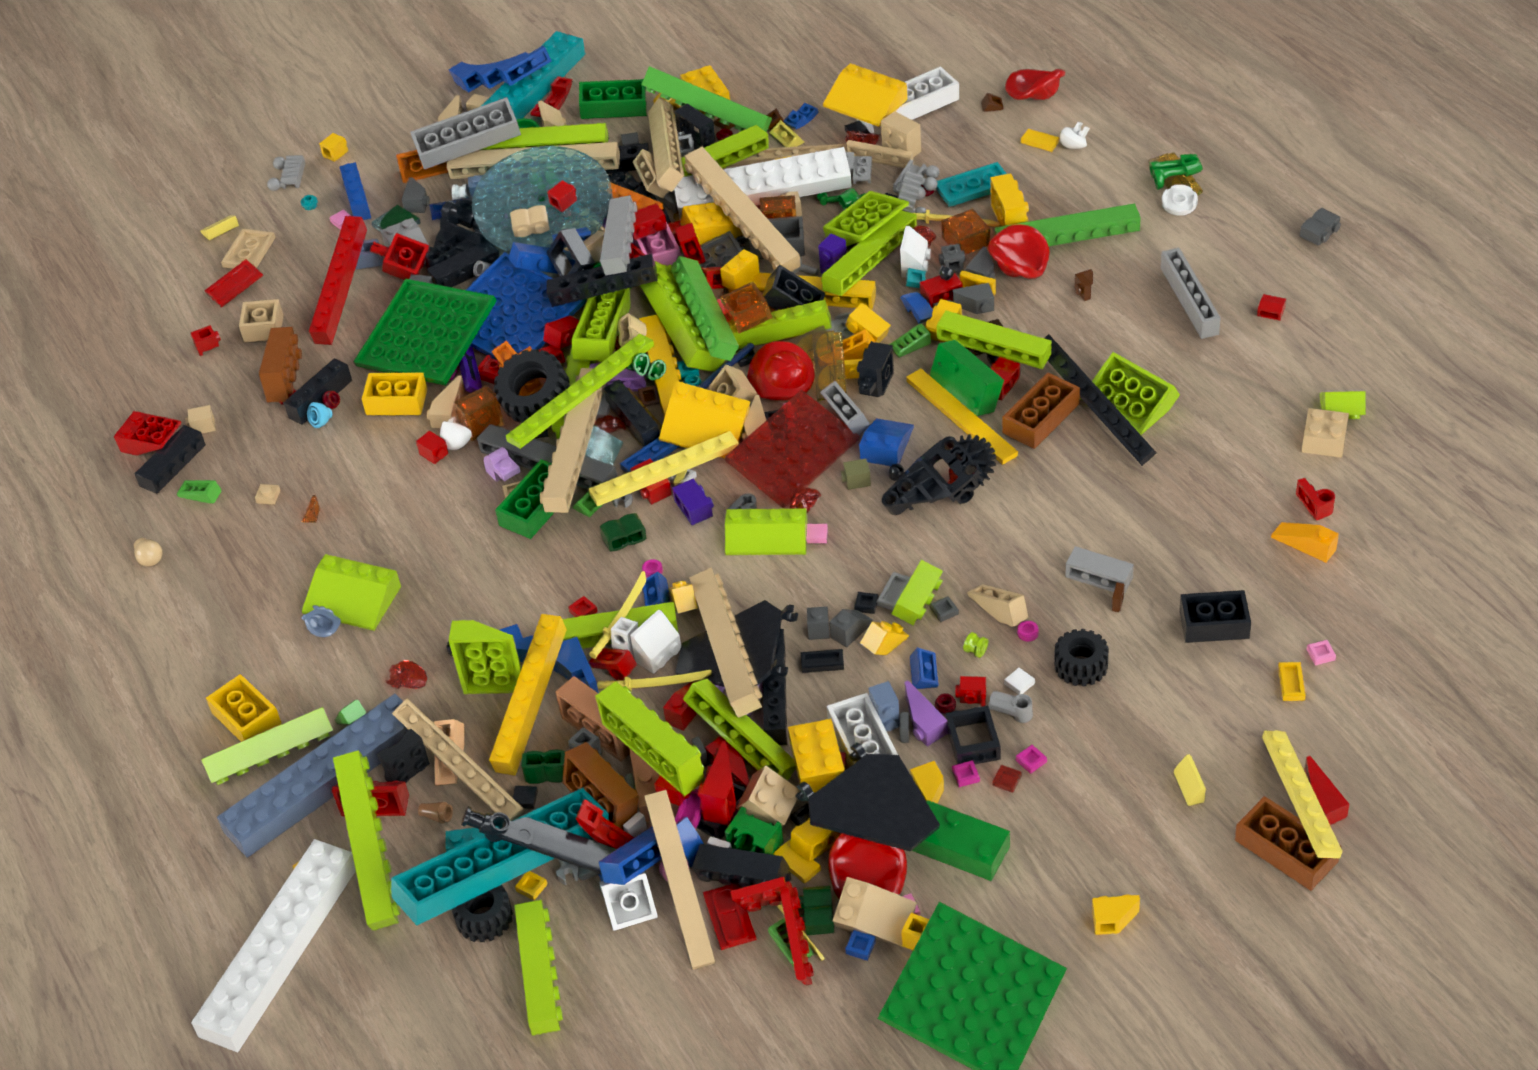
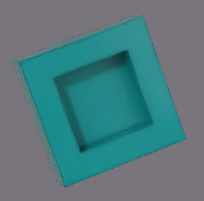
M908 268L906 286L920 289V282L925 280L926 271Z
M684 361L677 362L681 380H684L690 374L700 376L699 369L687 367Z

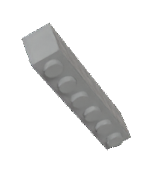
M631 195L613 198L609 202L600 257L605 276L627 272V265L630 263L629 253H631V243H633V224L636 222L635 212H637L636 202L632 201Z
M1180 248L1162 251L1161 270L1200 338L1219 335L1220 316Z

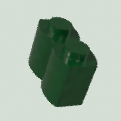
M637 513L627 514L618 520L606 521L600 525L601 536L610 552L621 550L628 545H635L647 539L646 529Z
M555 749L546 752L528 751L523 753L521 767L525 782L530 784H539L546 781L553 783L563 782L566 751Z
M831 886L803 888V895H799L801 903L800 909H804V914H801L800 917L803 918L806 935L834 933Z

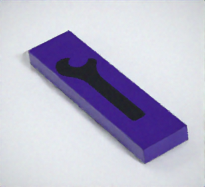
M469 346L459 363L466 391L481 397L484 390L473 347Z

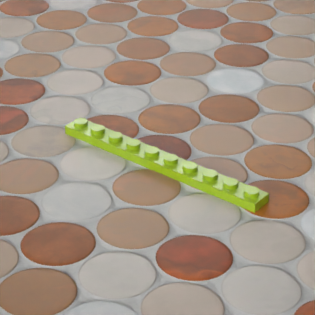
M639 333L506 435L507 442L520 449L629 366L633 362L635 355L646 353L654 346L653 340Z

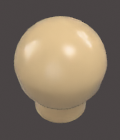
M140 538L135 541L134 555L139 564L150 567L156 565L161 560L163 552L159 543L146 538Z

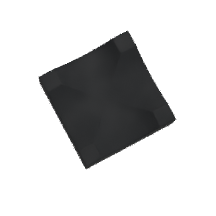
M412 729L408 730L397 744L383 749L377 754L384 768V777L387 782L405 781L407 783L413 776L423 771L430 764L422 737Z

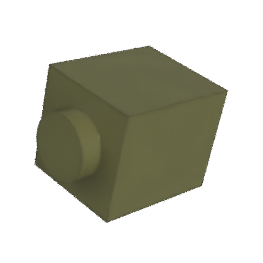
M867 459L843 462L844 471H841V479L843 483L846 482L848 490L871 486Z

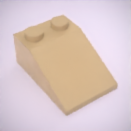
M847 877L833 923L839 929L853 932V930L875 936L876 940L903 947L901 931L910 913H914L917 902L872 884Z

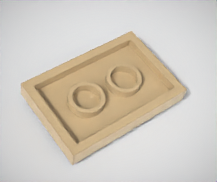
M242 229L223 258L222 266L233 269L247 259L257 268L276 238L274 232Z

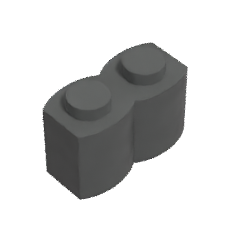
M1320 208L1302 224L1300 237L1319 246L1323 242H1327L1330 235L1338 232L1341 227V217L1324 208Z

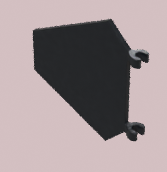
M764 600L735 615V622L740 630L738 634L743 639L744 647L749 656L747 659H749L752 665V672L758 682L756 685H759L771 674L786 676L788 673V667H783L784 659L780 658L775 661L774 659L782 620L795 622L798 619V613H793L794 605H787L781 611ZM707 631L683 642L675 671L676 675L711 670L712 674L705 679H709L714 685L725 687Z
M857 742L850 747L854 752L849 755V758L856 761V763L823 788L814 793L806 782H802L797 786L800 792L796 794V797L800 801H808L810 825L906 851H912L940 827L938 820L900 756L867 754L863 746Z

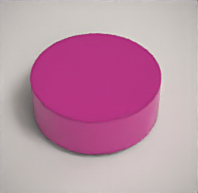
M656 559L647 560L642 565V571H645L646 578L656 572L663 573L662 564Z
M1032 621L1021 622L1017 628L1018 637L1026 642L1035 640L1039 635L1038 625Z

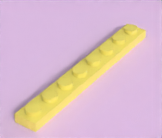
M729 431L589 488V494L598 507L739 449V442Z
M1264 730L1262 739L1317 857L1340 858L1342 849L1286 732Z

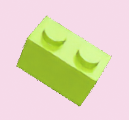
M1366 391L1319 393L1322 410L1349 413L1348 419H1360V415H1366Z

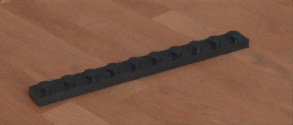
M1048 334L1045 339L1052 341L1051 355L1048 362L1065 381L1080 387V398L1139 464L1143 466L1157 452Z

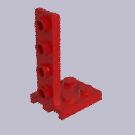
M781 877L731 891L732 900L745 910H748V912L759 911L762 906L766 905L778 906L782 904L796 978L804 985H811V976H814L811 962H808L807 958L809 945L803 937L802 931H805V924L803 918L799 916L798 909L801 908L797 888H792V883L789 881L785 882V878Z

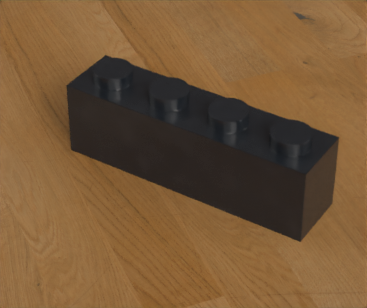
M487 240L427 268L428 276H432L433 284L452 288L475 277L473 267L477 261L493 264L500 257L499 250Z
M334 358L283 403L288 418L303 425L308 420L307 409L312 402L324 404L323 394L326 391L339 393L352 382L348 364Z
M620 379L603 388L609 406L643 447L660 436L656 422Z
M183 425L167 441L162 449H159L134 473L139 486L157 494L206 445L202 433Z
M700 844L692 869L698 878L705 882L713 880L719 881L724 885L738 884L742 887H748L784 877L786 880L790 866L783 856Z

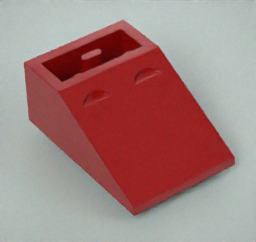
M133 411L114 435L120 452L137 456L162 449L182 422L180 420Z
M722 741L720 748L715 750L712 766L707 768L704 784L701 783L699 786L698 797L701 800L700 810L703 812L704 820L729 826L736 811V800L726 741Z

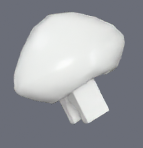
M1077 122L1074 128L1065 127L1060 133V142L1069 149H1082L1087 146L1085 136L1090 128L1084 127L1081 131L1082 122Z
M455 417L449 419L448 422L444 421L440 429V437L446 441L448 450L462 448L472 437L471 430L464 425L456 423Z

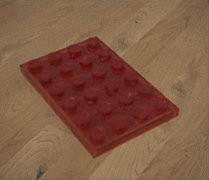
M801 390L727 454L725 461L784 509L859 440L860 436L857 433L853 434L847 425Z

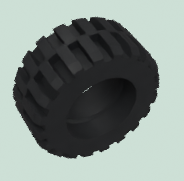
M531 349V352H528V350L521 351L519 355L514 354L512 359H507L503 363V368L500 367L497 372L499 376H496L494 380V392L500 405L512 420L521 423L570 387L569 377L557 358L547 351L541 350L539 352L538 349ZM535 378H546L545 384L538 392L529 396H519L521 388L528 381Z

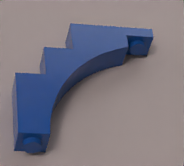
M541 46L529 54L524 52L499 62L482 65L460 62L448 70L454 82L469 93L481 85L491 89L499 83L505 82L511 86L550 63L551 59L546 48Z
M518 624L500 629V631L513 635L519 662H524L534 635L523 638ZM574 637L563 641L553 671L561 674L567 680L575 676L599 693L596 679L578 638Z

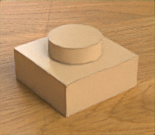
M260 484L255 496L256 503L275 504L281 491L279 485Z

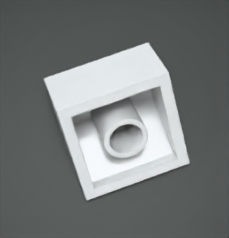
M910 226L905 227L900 248L901 277H906L908 268L928 271L927 259L930 260L931 249H928V241Z
M660 610L656 611L630 635L636 663L653 674L659 668H662L671 657L678 654L681 649L679 633Z
M645 871L625 885L604 883V881L599 882L613 930L658 917Z

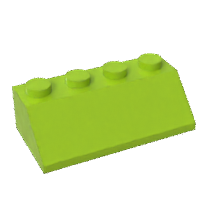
M806 508L726 509L725 554L806 555L808 524Z

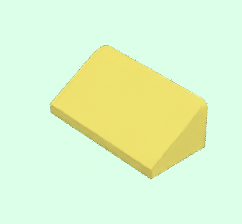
M781 120L769 132L785 147H797L804 143Z
M230 215L200 231L208 240H211L239 226L236 216Z
M1188 754L1174 769V775L1187 805L1191 806L1204 803L1206 788L1192 756Z

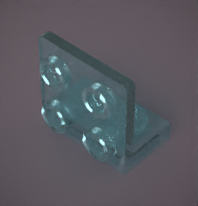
M593 426L585 456L613 465L623 442L600 428Z

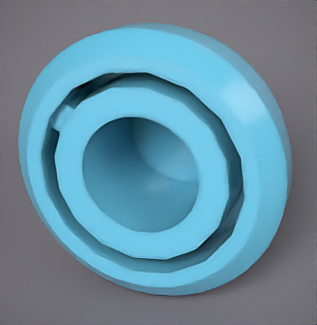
M312 402L307 409L309 423L314 428L323 427L332 418V410L322 403Z

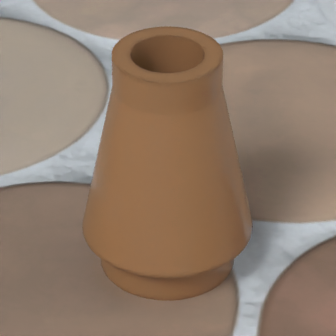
M447 802L421 803L418 808V814L443 824L451 820L453 808Z

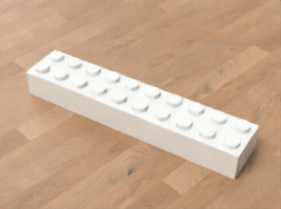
M844 147L724 169L728 176L755 205L781 201V194L798 191L799 197L852 187L851 173ZM693 175L683 177L674 188L680 220L683 206L715 203L711 195L706 194L703 186L695 181Z
M316 839L313 840L191 1022L199 1038L235 1052L240 1050L355 873L356 869L352 852Z

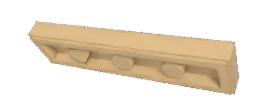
M848 140L846 143L847 152H854V156H872V162L905 168L908 162L913 160V152L851 140Z

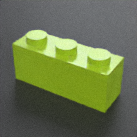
M921 559L891 614L913 626L917 619L922 620L927 610L924 608L925 604L930 605L935 596L932 593L933 590L938 591L943 582L940 579L943 571Z

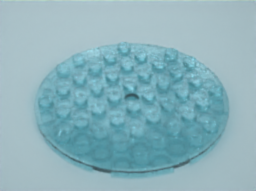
M559 146L532 147L505 157L482 176L473 194L472 211L475 222L483 236L503 250H511L513 242L549 248L553 242L552 235L558 234L562 229L587 227L591 231V235L597 232L608 214L610 199H613L612 187L604 168L589 155L578 150ZM564 180L575 187L577 201L565 211L560 212L550 205L547 192ZM538 205L545 206L550 230L542 234L532 233L525 237H515L510 213L518 209H529Z

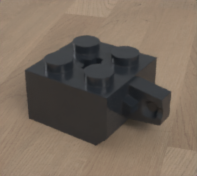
M871 341L868 348H865L863 359L857 365V372H859V394L880 397L885 394L894 374L893 345Z

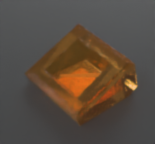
M312 495L306 507L302 520L304 523H316L320 506L316 495Z

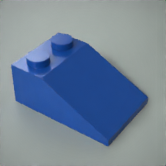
M876 418L865 430L859 444L860 459H867L868 463L885 466L900 464L914 425Z

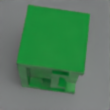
M741 807L725 831L726 841L731 843L732 849L773 855L784 843L781 823L778 821L775 825L771 822L770 824L754 818L752 814H745L746 808Z

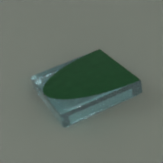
M396 205L371 223L375 229L380 231L410 218H413L417 225L421 221L419 217Z

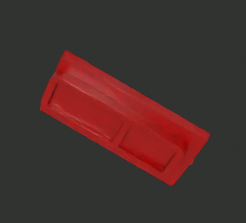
M245 259L208 287L205 292L220 307H223L260 279L263 274Z
M738 884L726 885L703 892L721 950L757 940L748 911L732 900L731 891L740 889Z

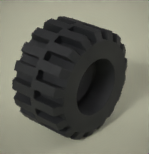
M1074 629L1071 633L1068 631L1064 633V637L1060 636L1054 649L1055 672L1058 673L1060 679L1064 678V682H1071L1073 686L1080 684L1082 687L1087 686V684L1093 685L1095 681L1102 680V676L1106 675L1108 669L1109 647L1106 640L1102 639L1099 633L1094 634L1095 631L1090 630L1088 632L1086 629H1081V631ZM1083 656V657H1087V658H1085V659H1079V658H1075V657Z
M502 885L452 908L458 931L462 933L464 938H470V941L473 942L479 940L481 943L485 942L486 939H489V941L495 940L494 937L502 936V931H507L509 928L508 923H512V907L507 891H505ZM491 907L485 913L473 914L479 908Z

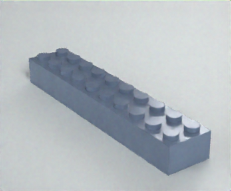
M393 694L217 816L224 834L248 858L334 797L331 790L334 785L338 784L333 757L359 750L363 757L366 756L370 769L367 770V773L380 765L381 762L377 754L383 749L397 744L408 731L392 714L404 701L396 694Z

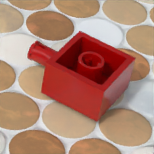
M396 233L389 247L374 241L370 252L385 257L382 272L405 280L409 279L411 274L420 275L426 261L425 256L429 252V245Z

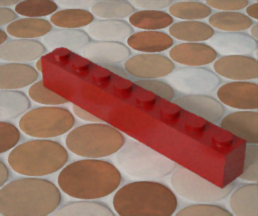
M345 216L309 329L315 344L332 345L367 233L362 217Z

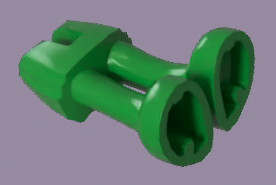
M1197 154L1180 155L1178 160L1149 162L1150 174L1152 179H1154L1157 190L1164 187V180L1170 176L1184 175L1187 177L1203 170Z
M638 353L626 369L635 371L640 376L645 375L647 379L656 380L665 374L666 364L659 359L654 360L650 364L647 354Z

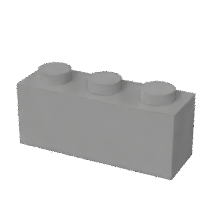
M836 381L820 392L855 437H858L870 426L864 414Z
M1075 546L1066 562V577L1114 592L1117 582L1124 583L1125 594L1133 579L1134 564Z

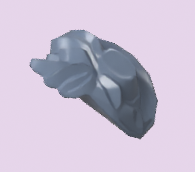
M313 605L314 610L301 617L312 634L324 638L334 634L341 623V619L335 616L332 610L326 609L324 606Z

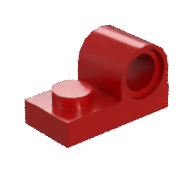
M1306 478L1297 480L1296 495L1313 518L1317 521L1330 516L1334 510L1335 493L1329 489L1315 491L1314 486L1309 484Z
M603 648L596 659L591 658L588 662L592 668L607 669L615 680L621 681L625 680V677H628L637 666L630 651Z

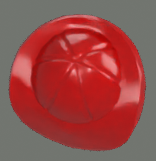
M1059 68L1052 72L1035 69L1018 70L1007 78L1005 89L1016 100H1025L1027 98L1033 100L1049 99L1058 91L1060 78L1064 77L1066 72Z
M1022 224L1010 225L996 234L988 244V251L991 257L997 261L998 267L1007 276H1022L1028 279H1036L1046 270L1050 254L1049 246L1041 232L1032 226Z
M783 341L771 342L760 348L754 355L747 372V379L757 392V395L760 398L769 400L797 399L811 389L815 378L814 365L809 355L798 345Z
M841 833L830 850L828 861L829 876L834 893L840 899L846 879L849 877L900 895L907 874L905 851Z

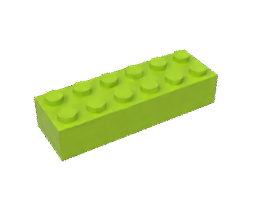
M630 288L588 299L572 337L573 359L603 362L613 354L620 335L618 321L629 313L631 308Z
M615 681L595 695L602 724L682 795L686 796L701 783L705 782L704 767L701 763V752L695 745L691 746L681 733L677 734L667 721L663 722L654 710H649L640 698H635L626 686L622 687Z

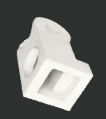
M623 617L611 628L613 649L629 650L632 656H634L630 635L638 629V622Z

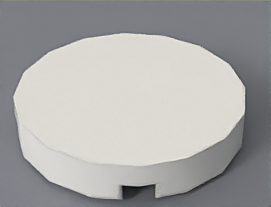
M1186 185L1171 186L1162 195L1163 208L1173 215L1189 214L1195 210L1198 204L1197 193Z

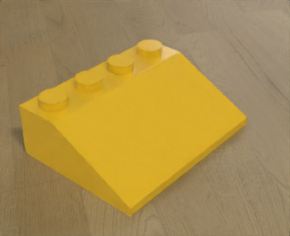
M850 63L840 72L823 102V107L880 127L881 120L898 110L908 100L907 83Z
M676 381L659 441L690 448L731 431L736 440L740 442L744 423L750 410V401ZM737 450L720 457L733 461Z

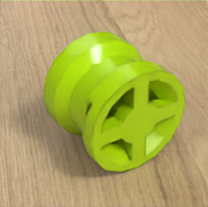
M971 632L964 642L963 650L967 653L972 652L976 657L981 658L987 650L989 640L985 637L980 638L976 633Z

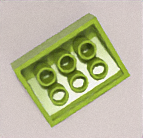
M869 191L823 226L825 237L827 238L830 234L846 240V246L861 242L907 207L909 201Z
M1112 352L1092 380L1140 435L1164 416L1180 396L1175 386L1115 352Z
M325 554L316 567L302 613L307 614L314 610L313 605L324 606L326 609L332 610L334 615L339 617L343 624L375 631L401 588L397 571Z
M474 620L452 621L449 644L463 693H513L521 672L513 635Z

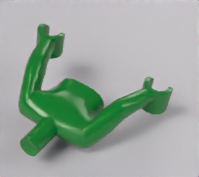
M850 188L837 196L828 197L826 192L819 193L817 200L820 201L821 205L839 202L843 210H845L866 193L859 195L855 189Z

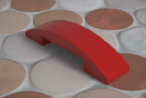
M557 77L552 83V91L544 103L559 110L569 94L573 80ZM538 104L531 111V116L541 117Z
M586 799L583 800L576 820L593 839L616 849L634 839L633 836L602 816L603 810Z

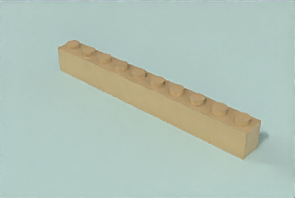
M659 97L648 111L656 178L660 188L672 192L684 177L674 108L672 104Z
M617 142L479 150L447 161V170L450 179H460L502 172V176H509L511 174L527 175L537 172L543 174L545 170L552 168L555 173L619 169L620 152Z
M703 147L685 155L684 167L686 171L691 173L695 181L703 186L706 194L711 195L715 204L719 205L724 214L732 219L733 224L741 229L744 237L751 240L753 247L761 252L763 258L771 263L774 270L779 264L791 272L801 267L800 254Z
M581 368L579 376H576V381L593 368ZM606 383L564 415V426H561L560 429L561 436L556 442L557 449L552 455V465L548 467V478L544 480V491L540 493V503L543 504L545 512H569L604 392L603 388Z
M711 567L689 577L729 702L739 718L762 707L759 698H762V694L756 685L758 682L752 672V665L749 659H747L749 656L744 647L743 639L738 634L740 630L735 622L736 618L731 610L732 607L727 598L728 595L723 586V581L719 573L715 574Z

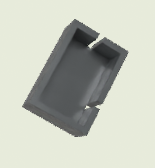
M802 216L768 219L800 256H805ZM750 240L751 253L757 255L759 260L764 259L761 252L753 247Z

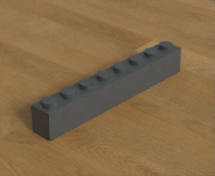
M492 424L477 438L482 453L489 455L503 447L517 465L531 470L541 459L552 463L553 452H556L557 449L554 445L536 439L531 440L520 449L507 442L506 435L511 432L510 430ZM585 456L576 485L589 490V488L618 477L616 468L611 464Z

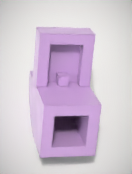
M503 447L484 457L486 472L496 482L500 479L506 481L520 473V467L509 457L508 451Z

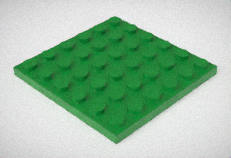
M405 279L353 362L357 367L385 373H424L426 382L446 386L497 300L493 295Z
M939 901L884 1004L878 1019L972 1070H1019L1067 968Z

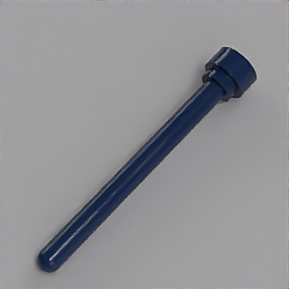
M748 343L733 356L731 361L725 362L703 382L695 386L706 389L725 365L734 366L754 349V344Z

